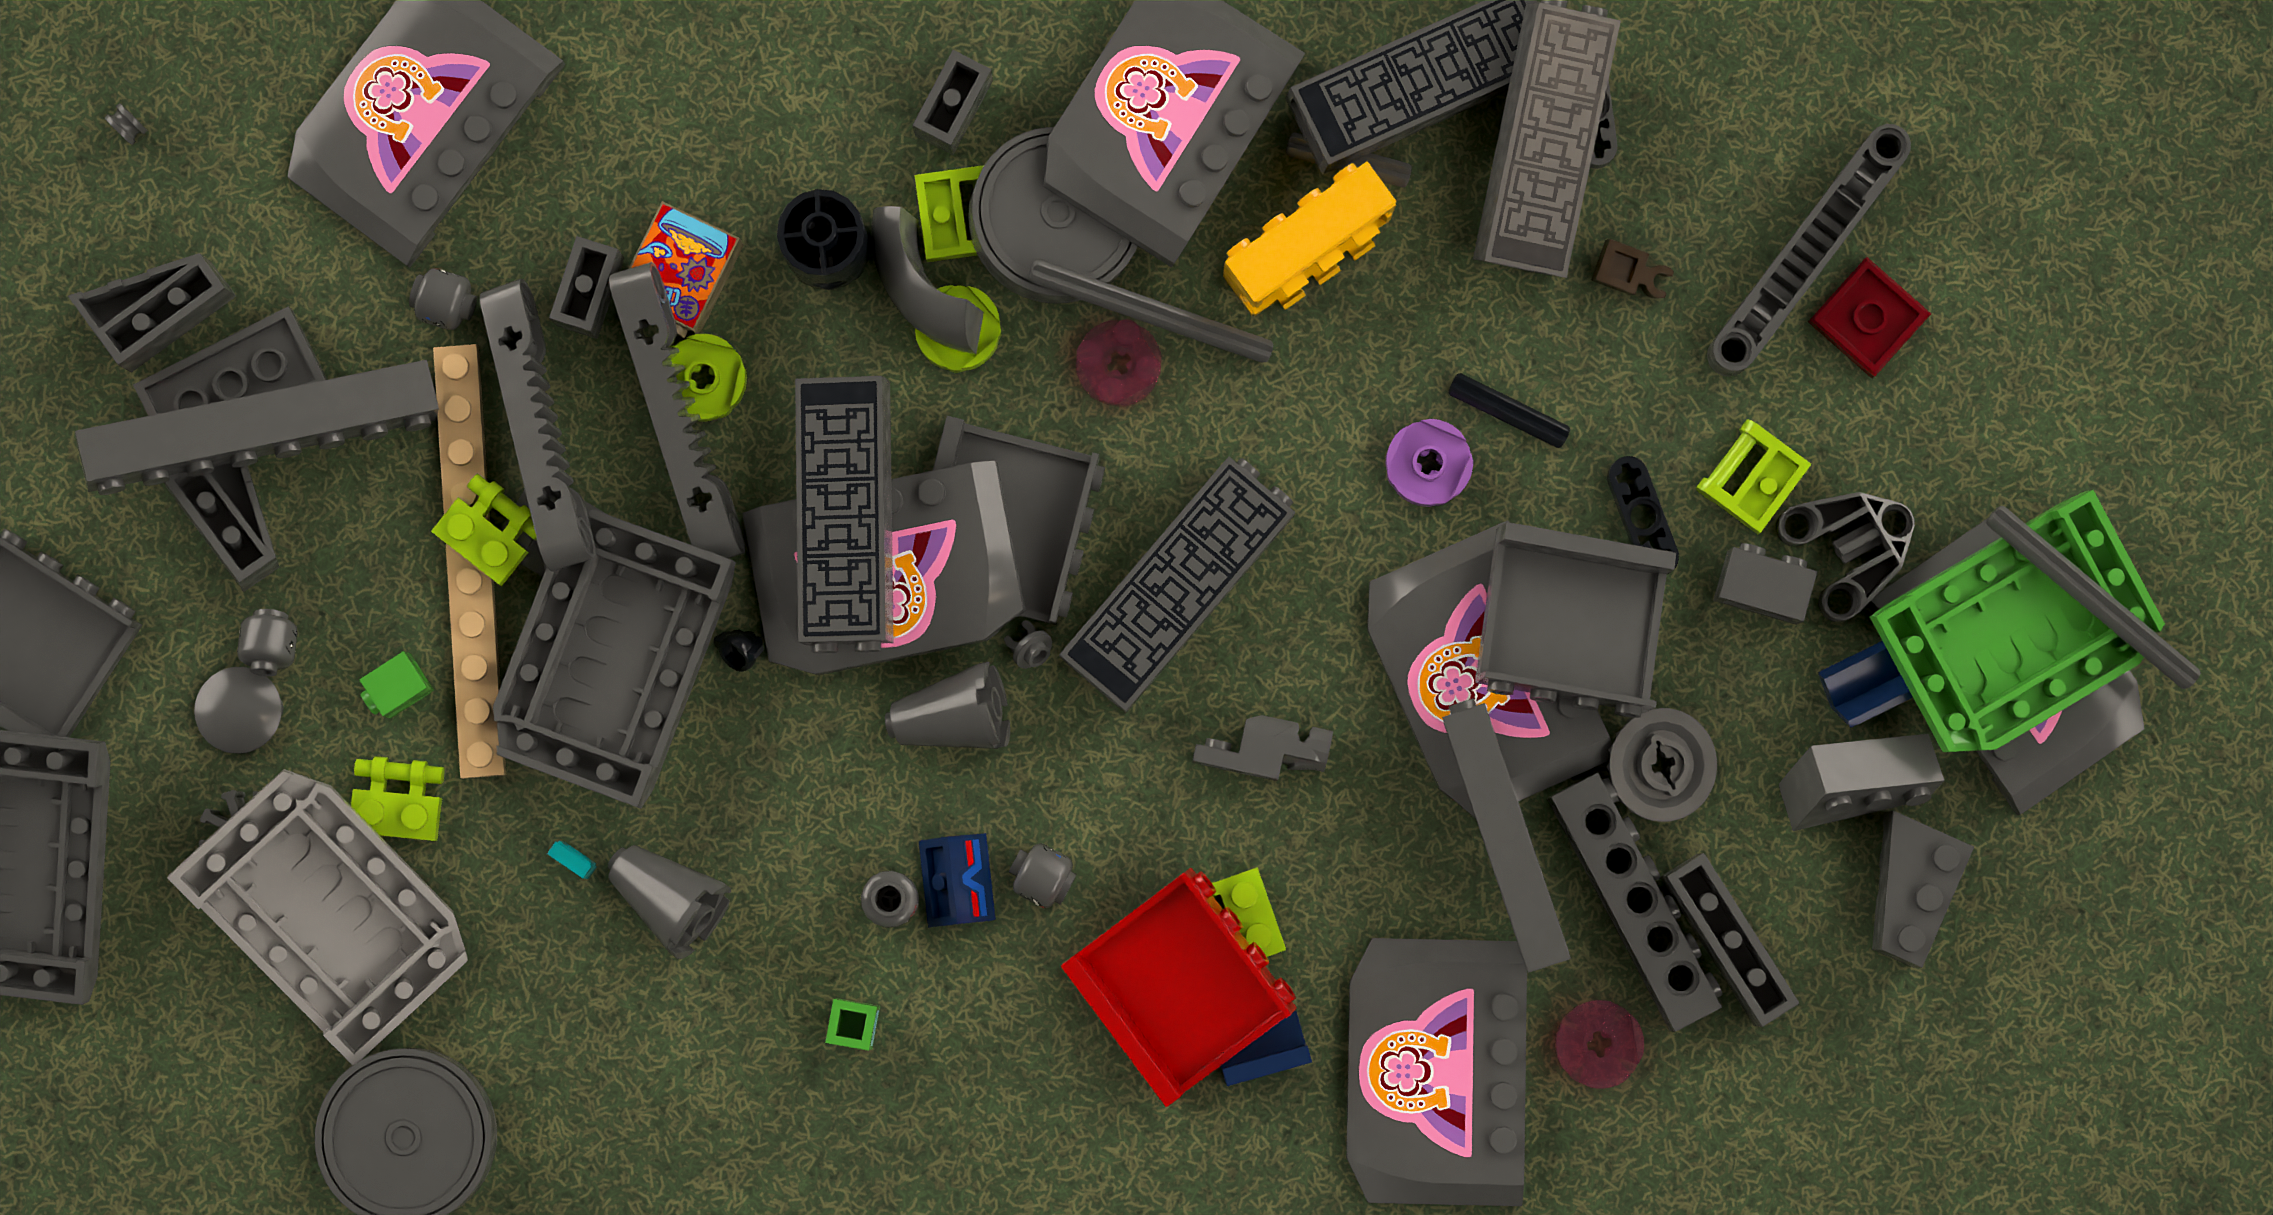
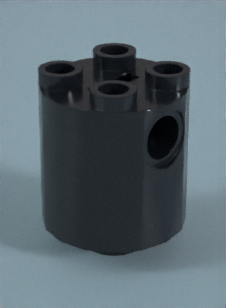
M815 189L799 194L786 205L778 221L777 239L789 268L800 282L815 289L834 290L847 286L862 275L864 267L869 260L870 241L860 212L848 198L832 190Z

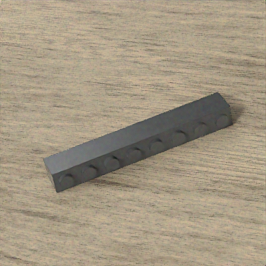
M427 360L81 429L75 431L88 492L98 490L100 495H109L123 491L126 484L143 481V485L146 486L158 485L169 481V475L187 472L188 476H201L214 471V466L231 463L232 467L249 466L258 462V457L275 454L276 458H288L302 452L301 448L319 445L320 449H331L343 445L345 439L362 436L363 440H374L388 435V430L405 427L406 431L422 430L431 426V421L437 420L439 406Z

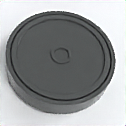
M1054 127L1034 129L1012 138L997 149L989 158L976 181L971 195L968 216L969 230L975 251L989 273L1007 289L1033 301L1052 304L1080 301V299L1031 283L1028 280L1030 268L1035 260H1043L1111 284L1123 272L1138 246L1043 187L1046 172L1047 139Z
M401 1048L379 1052L351 1066L337 1079L328 1091L321 1105L315 1127V1152L321 1174L338 1200L357 1215H449L463 1206L479 1190L491 1169L497 1147V1123L494 1109L479 1080L465 1066L453 1058L422 1048Z

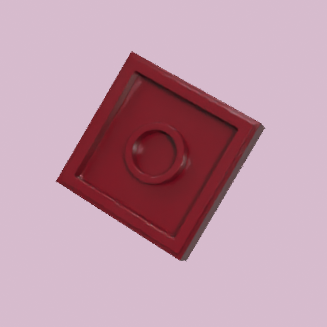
M1866 257L1810 318L1808 323L1873 379L1931 313Z

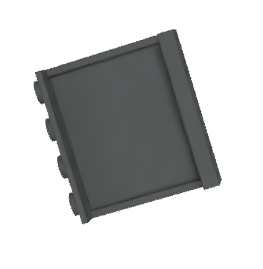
M947 416L933 470L972 462L996 461L998 463L1025 606V612L1020 616L1057 625L1059 616L1067 618L1073 592L1065 591L1069 574L1078 576L1084 553L1083 550L1076 549L1080 532L1088 534L1091 527L1094 509L1087 507L1091 490L1100 491L1105 467L1098 465L1099 454L1092 452V455L966 424L963 419Z
M1504 523L1496 529L1475 683L1487 685V691L1494 694L1513 695L1514 690L1529 692L1530 699L1539 702L1554 703L1556 702V697L1573 700V707L1584 710H1598L1599 705L1614 707V714L1631 718L1641 717V712L1645 713L1656 708L1657 701L1650 700L1666 575L1675 568L1676 553L1516 523Z
M4 528L0 534V726L13 732L69 738L143 625L132 618L136 612L133 608L114 597L110 603L106 602L96 595L100 589L98 586L78 574L74 580L60 572L64 566L62 563L42 551L37 557L23 549L27 544L26 540Z

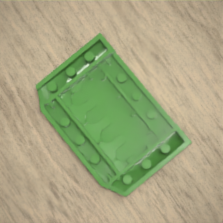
M2088 490L2067 499L2025 523L2155 633L2162 630L2165 623L2094 490ZM2002 537L1884 605L1870 616L1942 752L1996 750L2136 667L2144 658Z

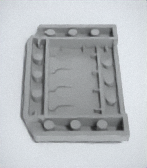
M285 769L167 877L198 910L201 908L323 1031V1036L352 1065L362 1060L468 961L454 911L331 785Z

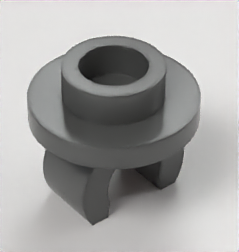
M1024 620L1021 624L1027 631V636L1020 642H1014L1007 635L1004 641L1013 652L1014 662L1020 668L1027 669L1038 667L1048 659L1052 647V638L1045 631H1037L1032 623Z

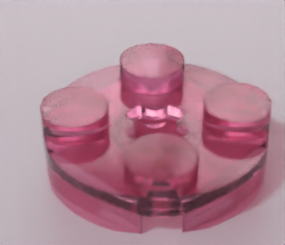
M1124 319L1103 322L1092 328L1084 336L1077 349L1076 372L1079 382L1085 392L1099 402L1117 407L1134 405L1144 400L1154 390L1161 373V351L1150 332L1137 325L1134 321ZM1117 352L1120 356H1125L1126 354L1129 356L1131 361L1126 364L1128 372L1121 375L1118 370L1110 372L1107 369V365L1111 363V354Z
M1591 1000L1575 1006L1562 1017L1555 1034L1554 1046L1560 1066L1572 1080L1591 1088L1603 1089L1617 1086L1631 1076L1630 1074L1636 1069L1643 1056L1644 1037L1638 1021L1625 1008L1610 1001ZM1597 1031L1601 1032L1603 1038H1610L1611 1046L1604 1048V1056L1597 1057L1595 1050H1588L1587 1042L1593 1040V1033Z

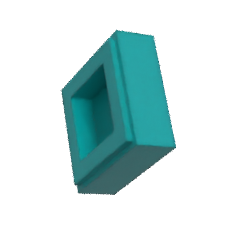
M555 841L547 853L583 879H589L597 868V863L564 841Z

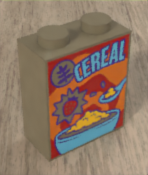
M662 201L629 269L649 262H653L656 265L676 321V336L685 339L687 333L692 335L701 333L744 245L739 237Z

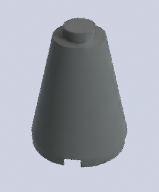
M990 662L979 663L893 702L890 712L885 714V725L890 738H896L900 745L992 749L1006 747L1010 740V720L1002 721V706H1008L998 670L994 665L989 666Z
M632 845L627 849L624 847L620 848L608 863V869L610 870L609 881L667 951L677 959H683L695 951L689 945L697 937L705 941L711 935L729 906L730 900L724 896V893H731V888L725 883L639 846Z

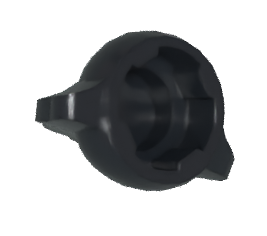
M739 629L724 631L713 639L714 645L719 650L723 661L729 667L739 672L752 668L756 659L764 650L762 638L756 636L752 631H742Z

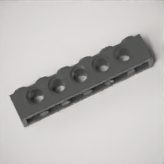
M1595 773L1547 798L1669 1031L1676 1032L1722 1008L1717 999L1723 995L1721 988L1711 972L1704 974L1697 961V958L1702 956L1701 951L1690 933L1683 935L1676 919L1681 917V914L1671 895L1663 896L1655 881L1661 878L1658 869L1649 855L1642 857L1635 844L1640 839L1639 834L1628 816L1623 819L1621 818L1614 804L1619 801V798L1611 781L1608 778L1601 780L1599 774ZM1592 810L1602 812L1607 818V828L1601 835L1592 834L1586 827V816ZM1612 849L1623 851L1628 859L1626 869L1620 874L1611 872L1606 865L1607 854ZM1635 887L1644 890L1648 896V905L1640 913L1632 911L1627 905V895ZM1656 926L1662 927L1669 936L1667 947L1660 952L1652 950L1647 941L1648 933ZM1678 965L1684 967L1689 973V983L1680 991L1674 990L1668 982L1670 970Z

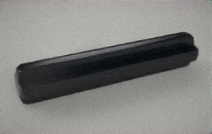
M1458 373L1450 385L1448 392L1450 396L1556 448H1561L1570 433L1568 425L1462 373Z

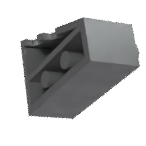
M198 253L148 269L146 273L124 280L117 279L108 282L106 286L84 293L77 292L68 295V297L115 362L132 373L227 304L236 295L213 263Z
M231 463L214 466V471L201 476H188L187 472L169 475L170 480L164 482L166 488L243 592L279 568L248 466L232 467Z
M1929 734L1810 746L1781 780L1779 788L1792 830L1796 831L1902 805L1916 806L1923 804L1932 798L1931 795L1945 780Z
M1884 812L1883 843L1879 863V890L1876 899L1872 950L1912 968H1922L1974 846L1898 812Z

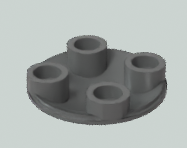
M230 667L212 675L203 684L197 695L194 710L197 727L205 740L221 751L235 754H245L254 751L272 738L280 724L284 706L278 690L268 677L251 673V668Z

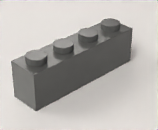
M1704 853L1692 856L1661 876L1662 882L1754 1026L1763 1027L1799 1004V1001Z

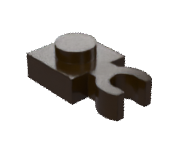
M1607 239L1604 242L1591 281L1628 295H1635L1639 285L1648 297L1659 299L1665 298L1666 292L1658 290L1654 286L1655 276L1659 274L1663 277H1672L1674 271L1664 265L1647 267L1645 265L1649 256L1648 253L1612 239Z

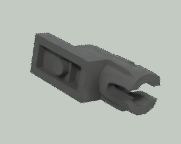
M1260 715L1246 719L1239 753L1230 751L1231 743L1206 738L1205 746L1196 744L1192 763L1278 781L1282 764L1288 765L1287 770H1316L1324 772L1333 731L1312 727L1308 738L1302 743L1297 734L1299 731V724L1297 722Z

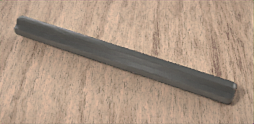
M1035 260L1030 268L1028 280L1031 283L1263 363L1268 362L1273 351V342L1266 338L1046 261Z
M2000 506L1989 515L1986 521L1987 526L2180 688H2189L2197 681L2201 672L2195 665L2005 506Z

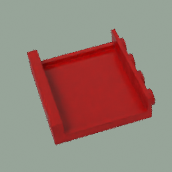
M1192 867L1061 965V968L1165 1107H1168L1187 1090L1285 1017H1289L1297 1009L1292 1002L1296 999V996L1291 987L1283 978L1280 977L1277 980L1266 967L1269 964L1266 954L1255 942L1249 945L1239 931L1243 928L1239 918L1229 907L1222 909L1213 897L1216 889L1212 882L1203 872L1200 871L1196 874Z

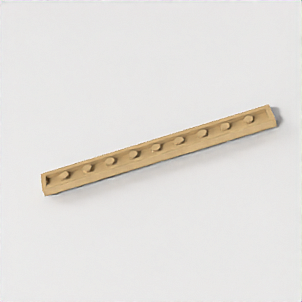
M477 344L433 347L436 398L439 406L438 431L444 514L458 497L473 507L478 501L479 496L467 488L468 483L476 474L487 480L480 356ZM490 513L485 517L488 521H490ZM446 544L460 778L506 775V763L504 757L497 755L496 745L499 746L498 730L493 713V705L501 687L494 581Z

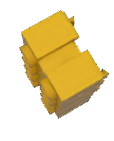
M1368 161L1358 168L1354 163L1346 166L1333 177L1335 182L1323 193L1319 188L1309 192L1298 201L1299 208L1286 218L1283 213L1277 215L1262 227L1264 233L1251 243L1248 238H1245L1226 253L1229 257L1225 261L1223 277L1251 316H1256L1277 300L1284 310L1288 309L1306 296L1302 287L1309 283L1307 279L1312 275L1318 284L1322 285L1341 271L1336 263L1345 258L1343 254L1346 251L1349 252L1355 261L1375 247L1372 238L1380 233V227L1391 220L1397 201Z

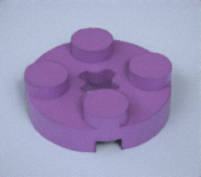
M1437 419L1421 420L1400 430L1388 448L1385 461L1388 481L1397 494L1406 501L1423 507L1444 505L1458 496L1467 485L1473 469L1472 454L1462 433L1453 425ZM1430 451L1437 454L1436 462L1441 465V469L1439 472L1432 470L1427 475L1421 472L1422 465L1417 463V458L1419 455L1426 457Z

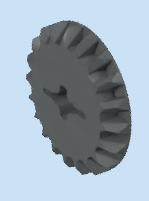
M1656 708L1645 713L1641 712V717L1628 719L1625 726L1615 733L1616 739L1608 749L1610 761L1607 769L1610 771L1611 783L1618 795L1619 801L1626 805L1631 813L1639 815L1646 820L1670 822L1690 815L1705 802L1715 783L1717 756L1712 739L1696 719L1679 710ZM1657 752L1661 758H1669L1670 765L1665 767V777H1663L1661 772H1653L1651 765L1657 762Z

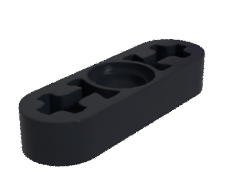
M1633 456L1619 458L1609 468L1607 482L1631 545L1652 548L1649 541L1640 545L1638 537L1650 536L1660 529L1663 537L1654 539L1658 550L1676 553V568L1679 561V552L1647 467L1640 459ZM1626 465L1629 471L1637 470L1639 476L1633 481L1635 490L1639 493L1642 489H1645L1648 497L1635 498L1627 505L1624 503L1623 497H1629L1631 492L1626 482L1618 483L1616 479L1622 473L1621 466ZM1646 505L1653 510L1655 521L1652 527L1639 529L1632 523L1631 512L1634 507Z

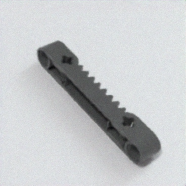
M1884 124L1877 127L1864 140L1810 214L1783 247L1782 251L1711 342L1708 348L1707 359L1710 367L1716 373L1728 377L1738 375L1758 356L1907 159L1911 151V141L1903 128L1895 124ZM1880 140L1889 142L1895 150L1894 158L1882 157L1877 152L1876 142ZM1724 343H1733L1740 348L1742 353L1740 362L1731 363L1723 357L1721 347Z
M653 262L611 274L609 276V284L691 545L725 558L744 554L745 541L729 489L722 479L710 474L716 469V465L703 462V458L711 452L710 447H699L697 443L706 433L705 431L693 430L692 425L701 418L699 414L687 412V408L695 403L694 398L682 396V392L690 386L689 381L677 380L676 377L685 367L683 364H672L671 361L679 353V348L670 347L675 340L677 327L661 275ZM649 325H657L659 333L653 335V337H645L643 329L649 327ZM701 492H710L712 500L707 503H698L696 495Z
M518 279L481 292L480 305L538 546L546 566L550 571L554 572L593 559L596 555L585 503L579 493L569 488L574 483V480L564 472L570 467L569 462L560 456L566 451V448L556 440L562 435V431L553 424L558 419V415L549 408L554 404V399L545 392L551 387L550 383L541 377L547 372L546 367L541 364L546 354V344L536 303L528 284L524 279Z

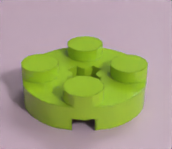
M948 285L938 288L937 290L947 295L969 300L984 312L977 353L961 352L946 347L930 339L915 328L916 341L921 352L935 366L954 373L972 370L981 366L994 354L1001 337L1000 319L996 306L984 292L974 287Z
M694 334L686 337L687 339L680 341L676 346L673 345L672 347L679 348V353L671 359L672 364H683L685 367L676 376L677 380L689 381L690 386L682 392V396L695 399V403L687 408V412L699 414L701 419L698 421L700 422L712 421L728 416L732 409L739 404L746 389L747 374L741 356L726 340L711 334ZM702 366L709 367V374L715 377L713 384H706L705 389H697V382L691 379V375L693 372L700 373Z

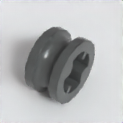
M119 103L116 105L117 112L114 115L107 114L104 118L127 142L133 145L136 142L135 136L138 133L145 134L148 130Z

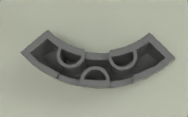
M900 206L875 208L871 225L873 257L878 275L894 306L911 325L930 339L961 352L976 354L984 312L967 299L957 298L937 290L924 273L925 269L922 265L918 249L917 231L919 220Z

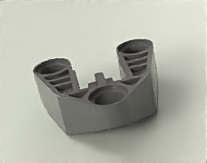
M1856 492L1790 507L1779 516L1776 522L1777 535L1783 543L1794 547L1805 545L1821 535L1825 536L1862 516L1866 522L1865 524L1832 541L1838 558H1841L1843 564H1846L1877 546L1883 552V554L1846 573L1847 576L1827 586L1821 592L1818 606L1826 619L1832 622H1843L1853 618L1902 569L1915 526L1913 514L1904 504ZM1888 511H1895L1904 519V529L1898 535H1890L1883 528L1882 517ZM1800 515L1807 521L1808 531L1803 538L1795 539L1786 533L1785 521L1789 516ZM1842 590L1850 597L1851 606L1845 614H1836L1829 609L1827 602L1832 591Z

